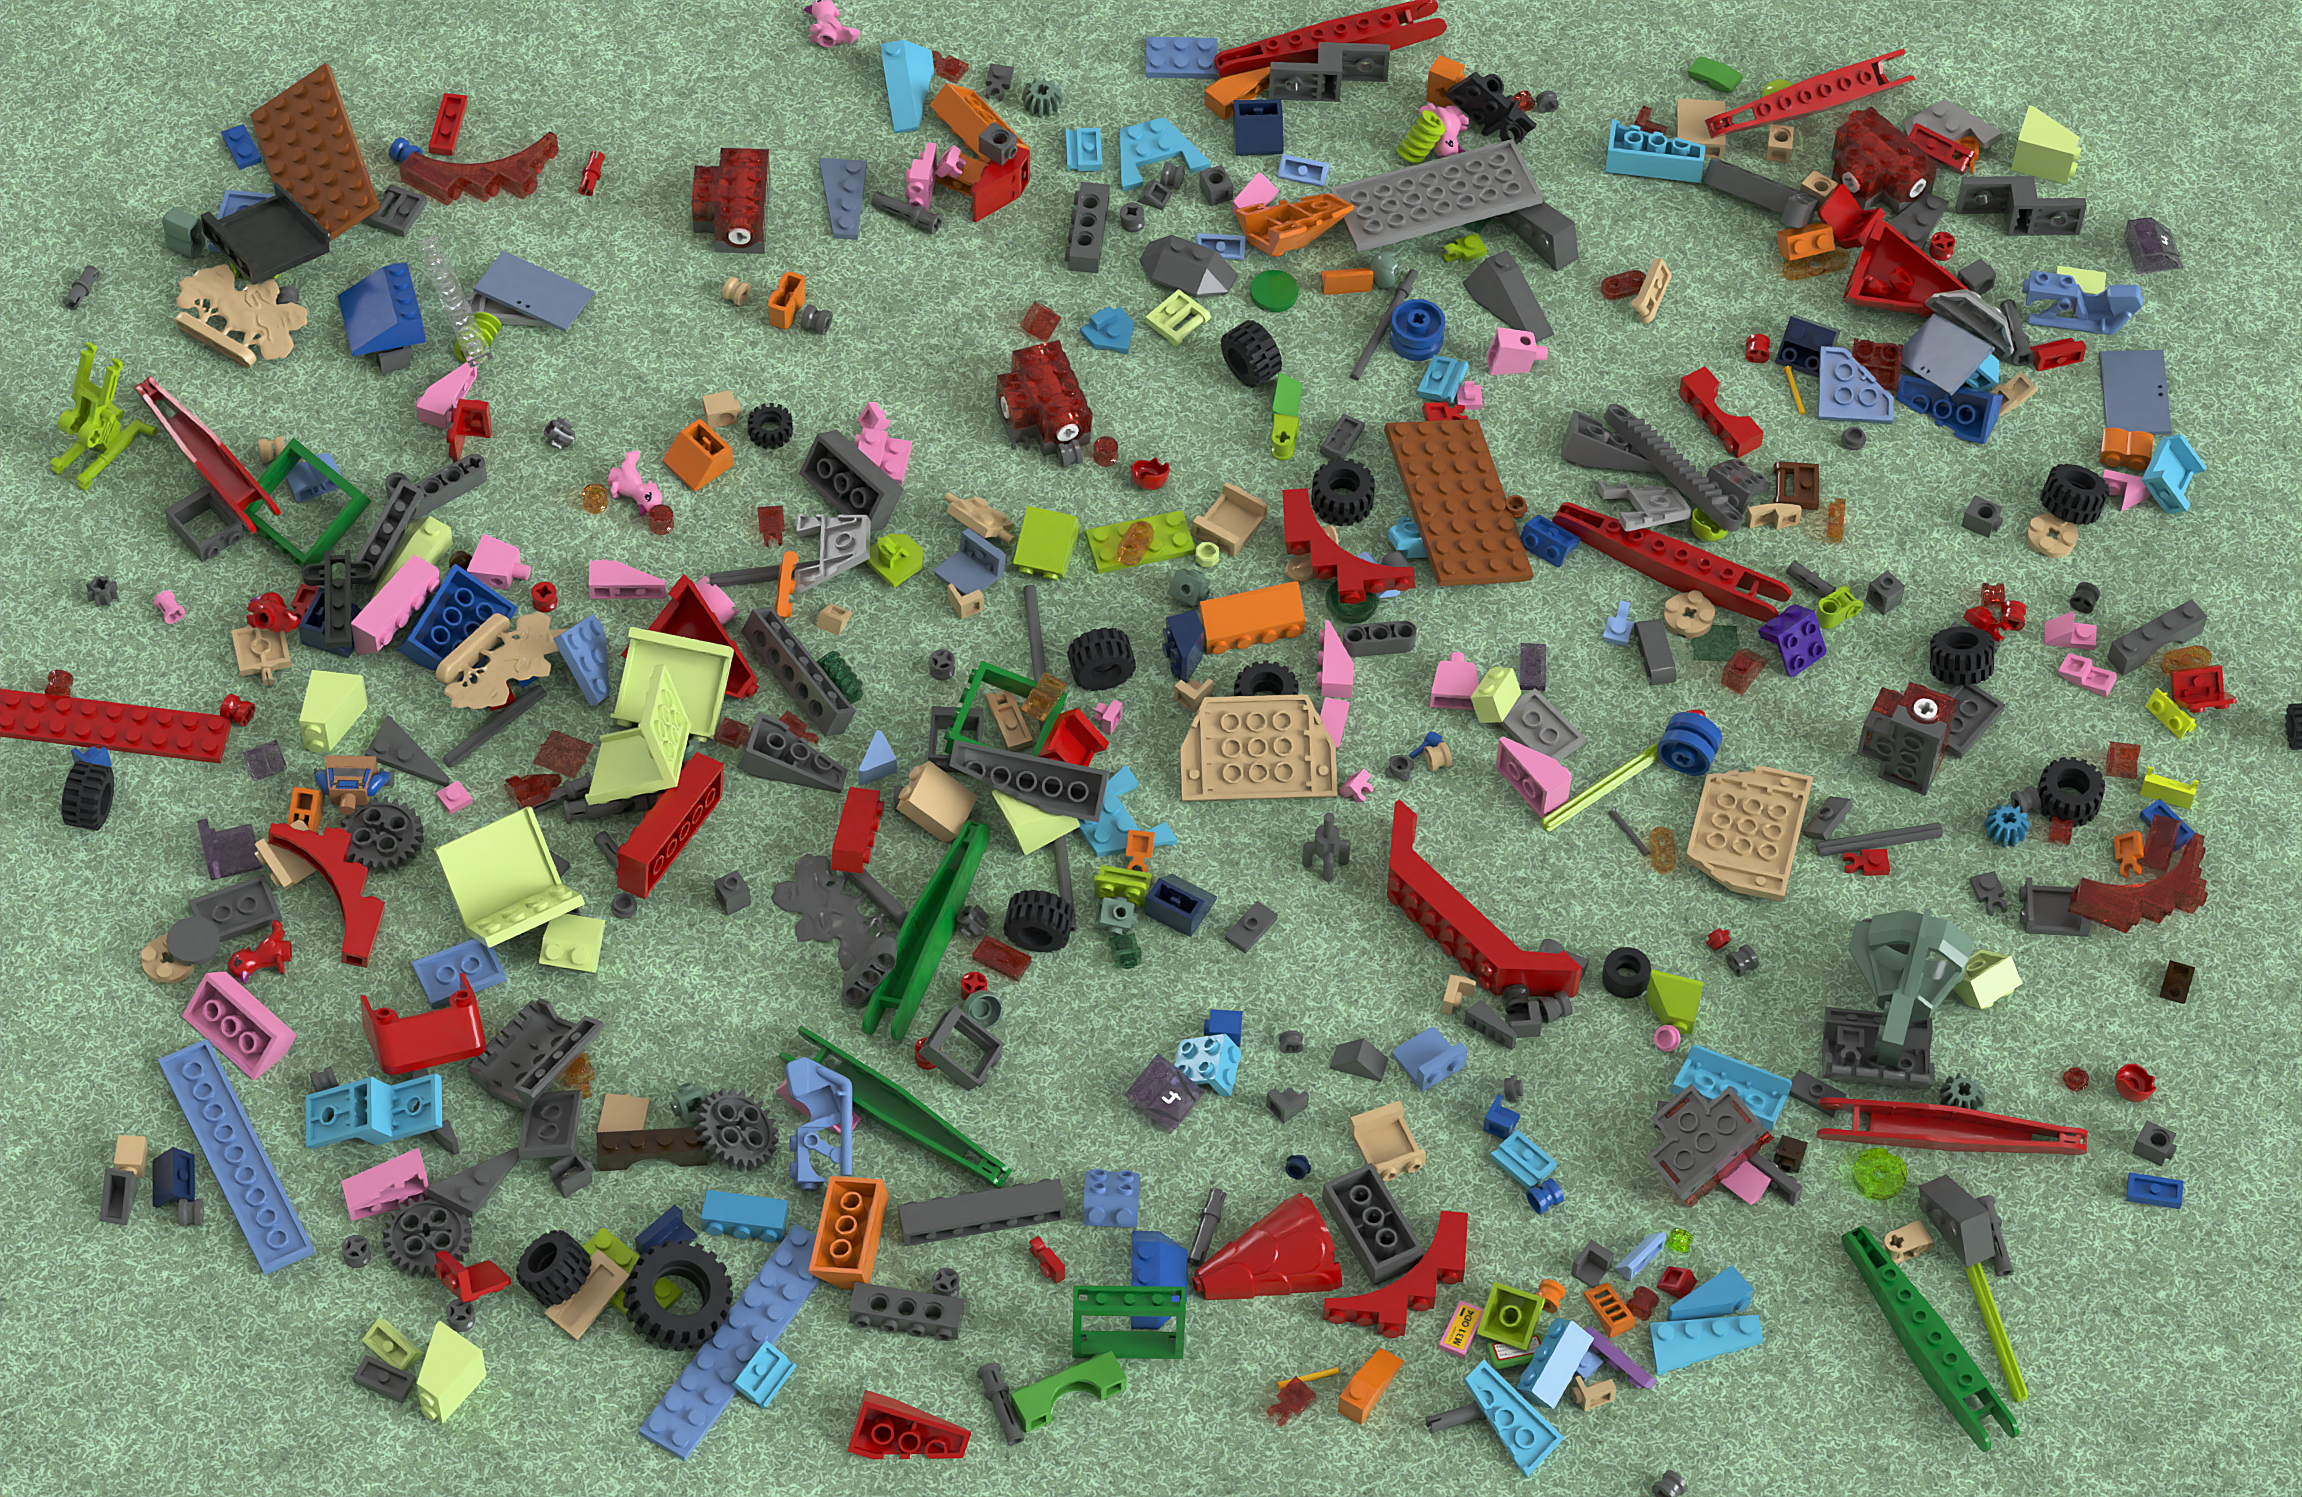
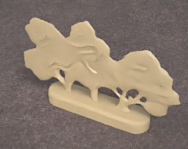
M227 264L216 265L213 268L197 270L193 277H184L182 281L178 282L181 292L176 298L177 305L184 309L196 307L200 316L197 319L186 312L180 311L173 319L174 324L182 331L247 368H251L256 361V355L247 348L248 345L257 344L261 349L263 358L266 360L278 357L284 359L294 347L289 331L298 330L307 324L306 316L308 313L305 307L293 302L276 304L275 300L280 291L275 279L266 280L260 285L247 284L242 291H237L234 288L235 278L233 272ZM196 299H199L198 306L194 303ZM204 299L210 301V308L206 313V308H202ZM212 309H218L217 312L211 313ZM220 315L227 320V325L221 332L206 324L210 316ZM230 330L243 331L245 333L244 341L241 344L226 334ZM256 334H260L259 339H252Z
M537 611L534 614L519 616L516 622L517 628L515 631L509 632V619L504 615L495 613L439 664L436 670V679L438 682L447 685L444 689V694L452 699L451 707L462 708L467 706L472 709H482L487 706L504 705L509 695V688L506 684L508 679L515 678L518 681L528 680L532 676H549L551 663L544 659V655L560 652L553 639L568 629L549 630L551 617ZM518 635L520 638L514 639L512 636ZM501 640H503V642L505 643L504 646L499 647L494 651H490ZM485 655L490 658L486 666L477 669L472 668ZM483 670L484 672L479 674L476 671ZM470 674L477 676L478 682L476 684L470 682L469 678H472ZM464 675L461 682H456ZM464 682H467L468 686L463 687L462 684Z

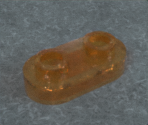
M1835 498L1834 502L1829 503L1828 517L1833 518L1832 522H1828L1826 537L1831 538V543L1841 544L1846 503L1844 498Z
M1137 521L1131 524L1117 548V557L1121 563L1135 565L1141 561L1154 538V529L1151 524L1145 521Z
M2201 645L2172 650L2164 654L2161 669L2166 675L2170 676V671L2210 666L2212 654L2206 647ZM2194 659H2198V660H2200L2201 662H2198V663H2197V662L2194 661Z

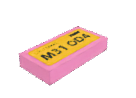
M1460 1300L1439 1343L1438 1349L1464 1359L1476 1335L1484 1309Z

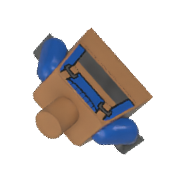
M326 755V769L317 770V768H314L315 782L322 793L330 796L331 804L339 805L340 813L351 815L355 811V805H367L370 797L375 796L383 786L394 784L395 770L387 772L384 771V768H380L378 773L376 756Z

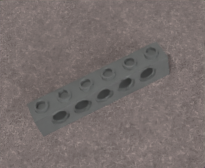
M772 607L752 609L741 630L749 644L757 651L824 736L844 733L856 710Z

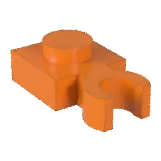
M1965 136L1956 140V142L1975 152L1973 160L1969 161L1966 165L1970 168V174H1973L1975 171L1974 161H1979L1980 144L1974 136ZM1955 153L1954 159L1958 161L1961 156Z
M1129 829L1126 856H1133V861L1129 863L1127 869L1132 870L1135 865H1140L1142 872L1147 873L1148 869L1144 863V858L1152 859L1155 832Z
M2136 830L2114 836L2115 860L2121 863L2119 867L2120 874L2124 878H2128V871L2133 867V871L2137 875H2141L2142 868L2137 863V859L2144 857L2142 834Z

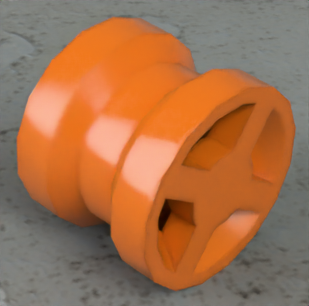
M1543 1279L1539 1284V1292L1534 1295L1546 1298L1542 1310L1555 1313L1560 1305L1559 1300L1564 1298L1566 1290L1560 1283L1554 1280Z

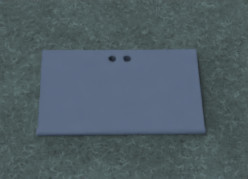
M501 251V254L474 287V292L563 332L568 330L595 294V291L505 251Z
M1934 313L1892 359L1952 396L1995 350V347Z
M2164 350L2100 351L2099 358L2106 428H2120L2128 432L2143 431L2152 435L2172 434Z

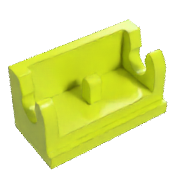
M2148 766L2140 795L2155 800L2161 799L2163 802L2190 810L2199 781L2194 779L2192 785L2161 777L2152 774L2153 767Z

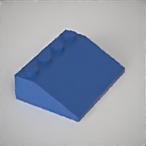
M407 262L384 266L338 295L352 356L426 342L422 317Z
M454 564L444 574L439 588L431 595L397 650L416 664L436 671L439 664L492 615L499 613L506 616L510 621L518 607L460 566ZM485 655L472 668H481L488 656ZM470 674L472 675V678H469L471 683L476 676L475 674Z

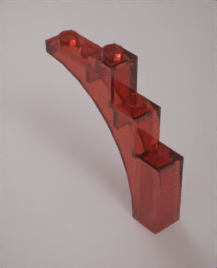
M549 131L536 143L519 153L484 163H450L432 159L414 151L399 166L401 181L447 206L453 200H457L461 196L462 191L486 203L491 197H495L498 194L500 188L524 200L528 194H533L538 186L537 175L542 172L546 162L549 159H554L558 154L557 135Z
M2195 832L2184 846L2178 865L2169 873L2155 880L2141 884L2114 885L2082 877L2072 890L2068 912L2123 933H2127L2133 925L2136 926L2141 917L2160 924L2166 915H2171L2174 908L2193 914L2199 906L2202 907L2205 904L2208 892L2205 891L2207 880L2200 878L2202 868L2199 867L2206 848L2203 847L2205 836Z

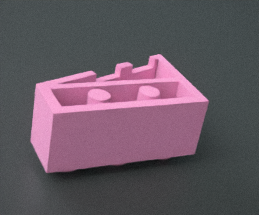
M419 1148L341 1181L351 1221L397 1210L400 1203L407 1207L409 1206L408 1199L411 1198L415 1203L419 1202V1195H422L425 1201L429 1200V1196H427V1189L429 1187L427 1174Z

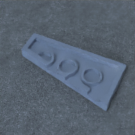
M819 158L833 238L858 240L867 161Z

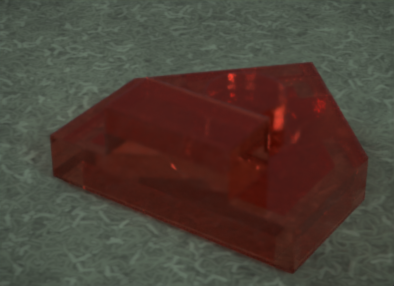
M560 773L529 774L520 778L515 775L505 780L506 784H504L507 794L523 809L527 806L533 807L545 802L551 795V789L557 788L562 779Z

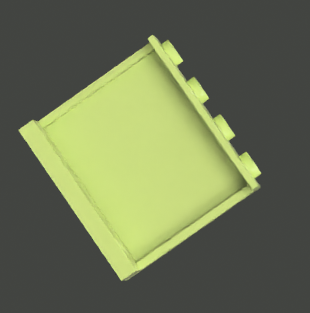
M630 627L628 637L631 639L615 712L614 714L611 713L610 717L617 720L616 725L631 728L632 724L639 725L642 720V708L645 707L646 692L649 691V679L652 677L654 666L665 664L691 724L689 735L692 736L691 740L698 738L701 743H706L707 739L714 740L734 650L729 646Z

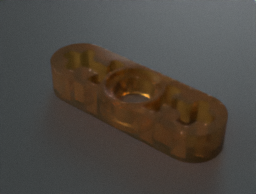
M1835 247V250L1791 261L1786 259L1782 266V276L1789 281H1798L1840 271L1848 266L1850 255L1846 249ZM1816 261L1822 266L1820 268H1813L1809 263Z

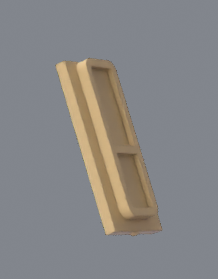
M599 1249L590 1258L592 1260V1265L589 1268L591 1269L590 1274L586 1277L587 1281L580 1287L577 1294L572 1295L568 1301L564 1300L562 1304L550 1306L545 1311V1314L576 1340L582 1336L624 1286L630 1275Z

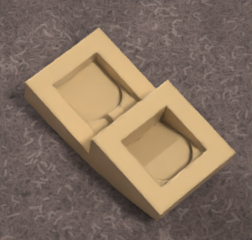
M2021 370L2004 386L1999 384L1991 391L1992 393L2003 395L1998 417L2019 406L2038 391L2037 386Z
M1783 503L1757 505L1748 508L1745 522L1749 529L1773 523L1776 530L1799 524L1802 509L1798 505Z

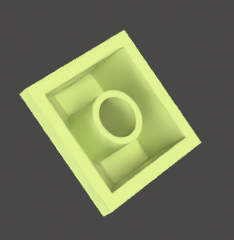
M565 913L549 920L543 937L539 963L596 973L605 920Z
M1980 950L1970 956L1965 977L1958 985L1954 986L1953 990L1968 1006L1983 1010L1991 1007L1998 998L2012 994L2014 988L2021 985L2022 982L2011 956Z

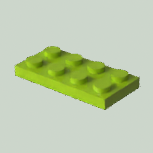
M1183 510L1085 530L1098 574L1196 553Z
M604 1227L582 1246L591 1257L599 1249L628 1274L631 1273L633 1266L640 1257ZM666 1277L658 1279L654 1284L655 1298L665 1310H668L683 1296V1291ZM624 1284L609 1303L626 1316L628 1308L623 1307V1298L626 1294L624 1292Z

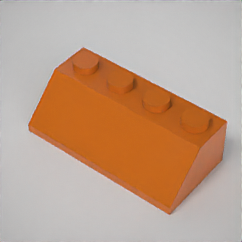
M945 83L930 104L936 111L935 115L941 121L949 124L950 131L956 136L961 137L965 141L964 145L969 150L979 155V161H983L988 165L991 159L979 152V135L993 122L1017 135L973 89ZM1017 135V146L1029 150L1030 147Z
M1298 581L1199 602V620L1204 629L1203 646L1206 654H1222L1229 649H1245L1252 644L1261 642L1268 644L1276 639L1284 637L1295 638L1303 634L1305 616Z
M830 1176L808 1270L810 1274L841 1289L853 1290L855 1282L870 1284L889 1200V1194L883 1179Z

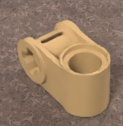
M1914 1221L1905 1227L1887 1233L1882 1248L1895 1264H1899L1913 1257H1919V1253L1924 1251L1925 1253L1930 1252L1934 1248L1935 1243L1921 1221Z

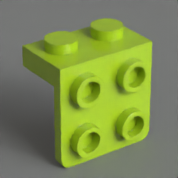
M1101 865L1099 875L1094 876L1095 897L1099 898V900H1102L1104 897L1111 899L1112 897H1123L1127 899V902L1134 903V907L1146 906V897L1150 892L1152 873Z

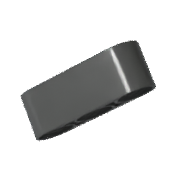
M1654 619L1635 622L1634 634L1639 639L1637 645L1640 655L1645 659L1643 665L1647 678L1650 677L1651 680L1649 685L1676 682V667L1662 620Z
M1404 620L1351 625L1344 630L1343 646L1350 657L1406 653L1415 647L1417 628L1412 622Z
M882 936L876 939L844 975L842 998L847 1004H861L895 967L898 944L893 938Z

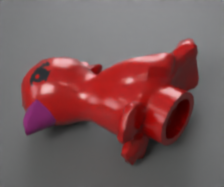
M273 591L257 596L248 603L247 610L253 612V615H247L246 619L247 624L252 628H267L274 633H278L281 630L285 633H290L292 629H296L299 626L300 619L291 611L286 610L287 607L281 595Z
M275 919L271 922V935L263 940L255 951H251L250 947H247V949L242 948L230 957L228 970L232 976L238 978L241 983L246 984L249 977L260 968L278 967L280 974H284V962L292 961V944L290 940L282 941L285 936L282 923Z

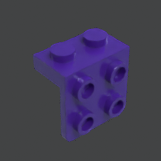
M1796 604L1791 605L1780 615L1770 619L1764 626L1758 629L1761 639L1778 645L1786 674L1790 677H1795L1826 654L1827 649L1814 610Z

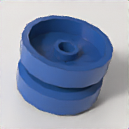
M1424 299L1408 300L1397 306L1392 314L1390 344L1393 350L1402 358L1410 361H1424L1437 355L1443 346L1445 316L1442 310L1434 303Z
M1691 712L1675 713L1670 718L1665 733L1659 741L1657 753L1661 761L1673 770L1690 776L1704 775L1709 771L1713 763L1714 755L1718 752L1723 736L1720 729L1704 716Z

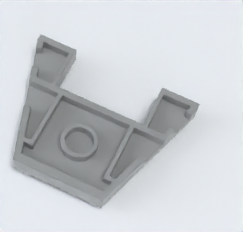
M1946 99L1941 100L1904 122L1907 136H1909L1915 123H1918L1955 142L1972 134L1984 149L2003 139L2002 133L1998 129ZM1912 150L1916 166L1920 165L1922 172L1931 180L1941 174V169L1934 160Z
M1597 481V491L1603 499L1628 498L1637 510V512H1620L1619 523L1625 531L1690 518L1691 508L1676 488L1644 485V489H1635L1629 483L1619 482V487L1606 486L1607 481Z
M806 514L797 515V533L800 538L821 533L820 564L795 570L794 588L798 594L870 559L871 521L867 515H838V518H827L825 514H817L816 517H807Z

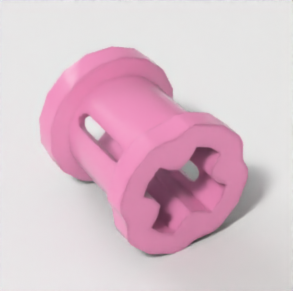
M163 591L154 598L153 603L157 609L161 610L164 615L163 619L167 624H172L185 616V609L178 605L172 591Z

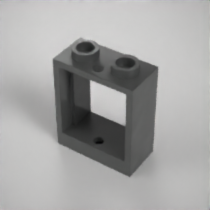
M208 485L203 486L165 510L168 525L201 562L216 557L220 551L230 545L237 544L244 537L242 523ZM211 509L227 528L200 544L186 529L184 524Z
M932 706L928 761L946 773L954 772L968 775L949 766L951 755L936 754L938 729H947L948 726H954L955 722L951 720L956 707ZM970 708L961 729L976 731L975 741L982 743L984 709Z
M954 1005L942 1014L918 1053L965 1090L970 1091L976 1086L980 1088L989 1078L987 1072L990 1067H994L1001 1059L1002 1054L1000 1051L1005 1044ZM953 1027L985 1051L972 1074L940 1050Z

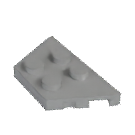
M473 292L467 298L465 307L462 310L458 309L455 315L456 322H469L474 313L486 312L499 319L501 324L550 327V325L476 292Z

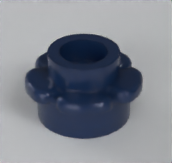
M1290 1155L1287 1158L1285 1171L1290 1177L1300 1180L1311 1172V1165L1305 1156Z

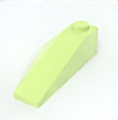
M431 516L412 520L383 570L372 599L413 555L435 565L453 545L451 527Z

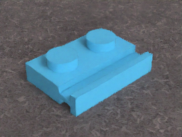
M1066 128L1067 171H1071V169H1078V171H1102L1100 128H1076V131H1069V128Z
M1434 355L1417 390L1418 397L1441 402L1443 399L1448 400V403H1452L1469 368L1468 362L1466 360L1458 362L1454 358Z
M1518 1129L1502 1142L1496 1151L1491 1152L1490 1155L1492 1161L1527 1190L1532 1189L1536 1184L1543 1181L1557 1167V1162Z
M766 1340L731 1385L752 1402L755 1401L760 1405V1408L764 1409L797 1365L795 1363L792 1364L787 1359L788 1357Z

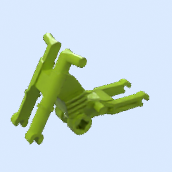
M89 341L85 344L87 346L86 351L81 350L80 352L81 356L73 385L75 391L71 395V399L76 401L74 409L65 410L57 423L58 429L70 436L78 433L77 440L60 457H54L50 461V464L53 465L51 470L59 475L87 447H95L103 453L100 454V457L76 478L79 481L77 486L84 491L91 486L92 480L134 441L133 438L140 432L153 437L158 433L157 427L145 424L139 419L134 420L120 433L121 424L119 420L123 417L125 411L116 407L111 401L114 398L123 362L113 357L111 360L113 365L106 368L102 388L89 381L97 346Z

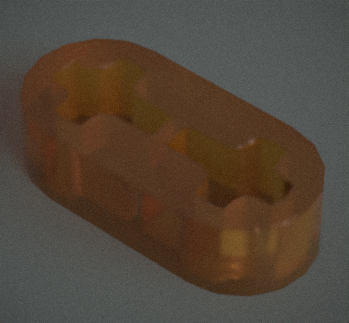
M1656 827L1651 831L1649 838L1651 862L1655 871L1667 874L1674 870L1676 864L1674 837L1668 828ZM1658 836H1662L1665 840L1664 846H1660V840L1657 839ZM1661 854H1665L1668 864L1665 865L1660 861Z

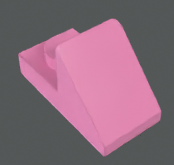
M2104 469L2102 478L2109 486V495L2124 496L2121 511L2150 497V491L2141 481L2143 477Z
M2074 611L2045 622L2044 645L2095 650L2097 625L2074 623Z

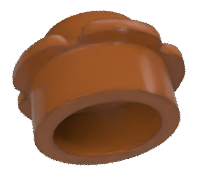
M1512 495L1506 500V509L1512 513L1514 518H1521L1527 512L1528 506L1523 497Z

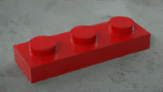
M443 94L428 146L429 153L453 156L468 104L467 95Z

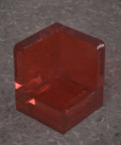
M1643 106L1634 125L1641 127L1640 131L1651 134L1656 131L1665 135L1667 127L1650 121L1652 108Z
M1034 301L1020 326L1026 332L1047 342L1062 317L1054 310Z
M2110 741L2106 754V776L2136 779L2141 745Z

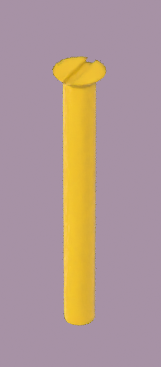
M1786 366L1783 368V371L1786 372L1799 414H1806L1791 371L1792 366Z
M1335 1367L1281 1382L1276 1380V1384L1280 1391L1281 1388L1339 1374V1368Z

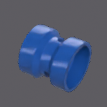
M399 137L392 143L388 154L394 161H401L404 167L412 169L420 162L423 152L418 146L410 145L408 140Z
M1552 1178L1542 1182L1539 1188L1533 1187L1526 1191L1528 1203L1539 1215L1547 1211L1550 1205L1556 1206L1564 1201L1562 1190Z

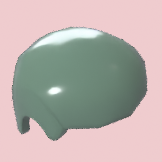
M1391 250L1377 253L1371 260L1370 271H1373V282L1380 288L1389 289L1395 284L1394 270L1398 263L1394 262L1392 257L1397 255L1396 251Z
M978 990L971 993L964 1001L963 1012L986 1030L995 1026L1002 1017L1003 1004L999 997L990 991Z

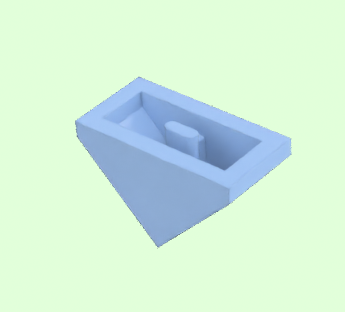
M876 731L858 769L859 784L862 785L897 772V759L882 731Z

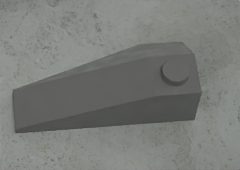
M1507 250L1486 258L1463 282L1464 287L1475 302L1488 308L1494 316L1501 318L1511 325L1512 329L1532 332L1535 342L1554 335L1520 267Z
M1573 411L1561 445V457L1567 462L1590 467L1661 473L1617 431L1612 433L1602 427L1604 422L1579 411Z
M758 712L743 746L737 768L761 778L841 793L848 772L845 768L824 752L818 753L808 745L809 741L804 737L798 738L788 730L790 727L784 722Z

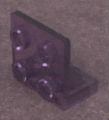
M207 819L197 821L210 880L262 868L261 862L254 854L258 848L255 846L256 839L251 824L215 831V827L209 829Z

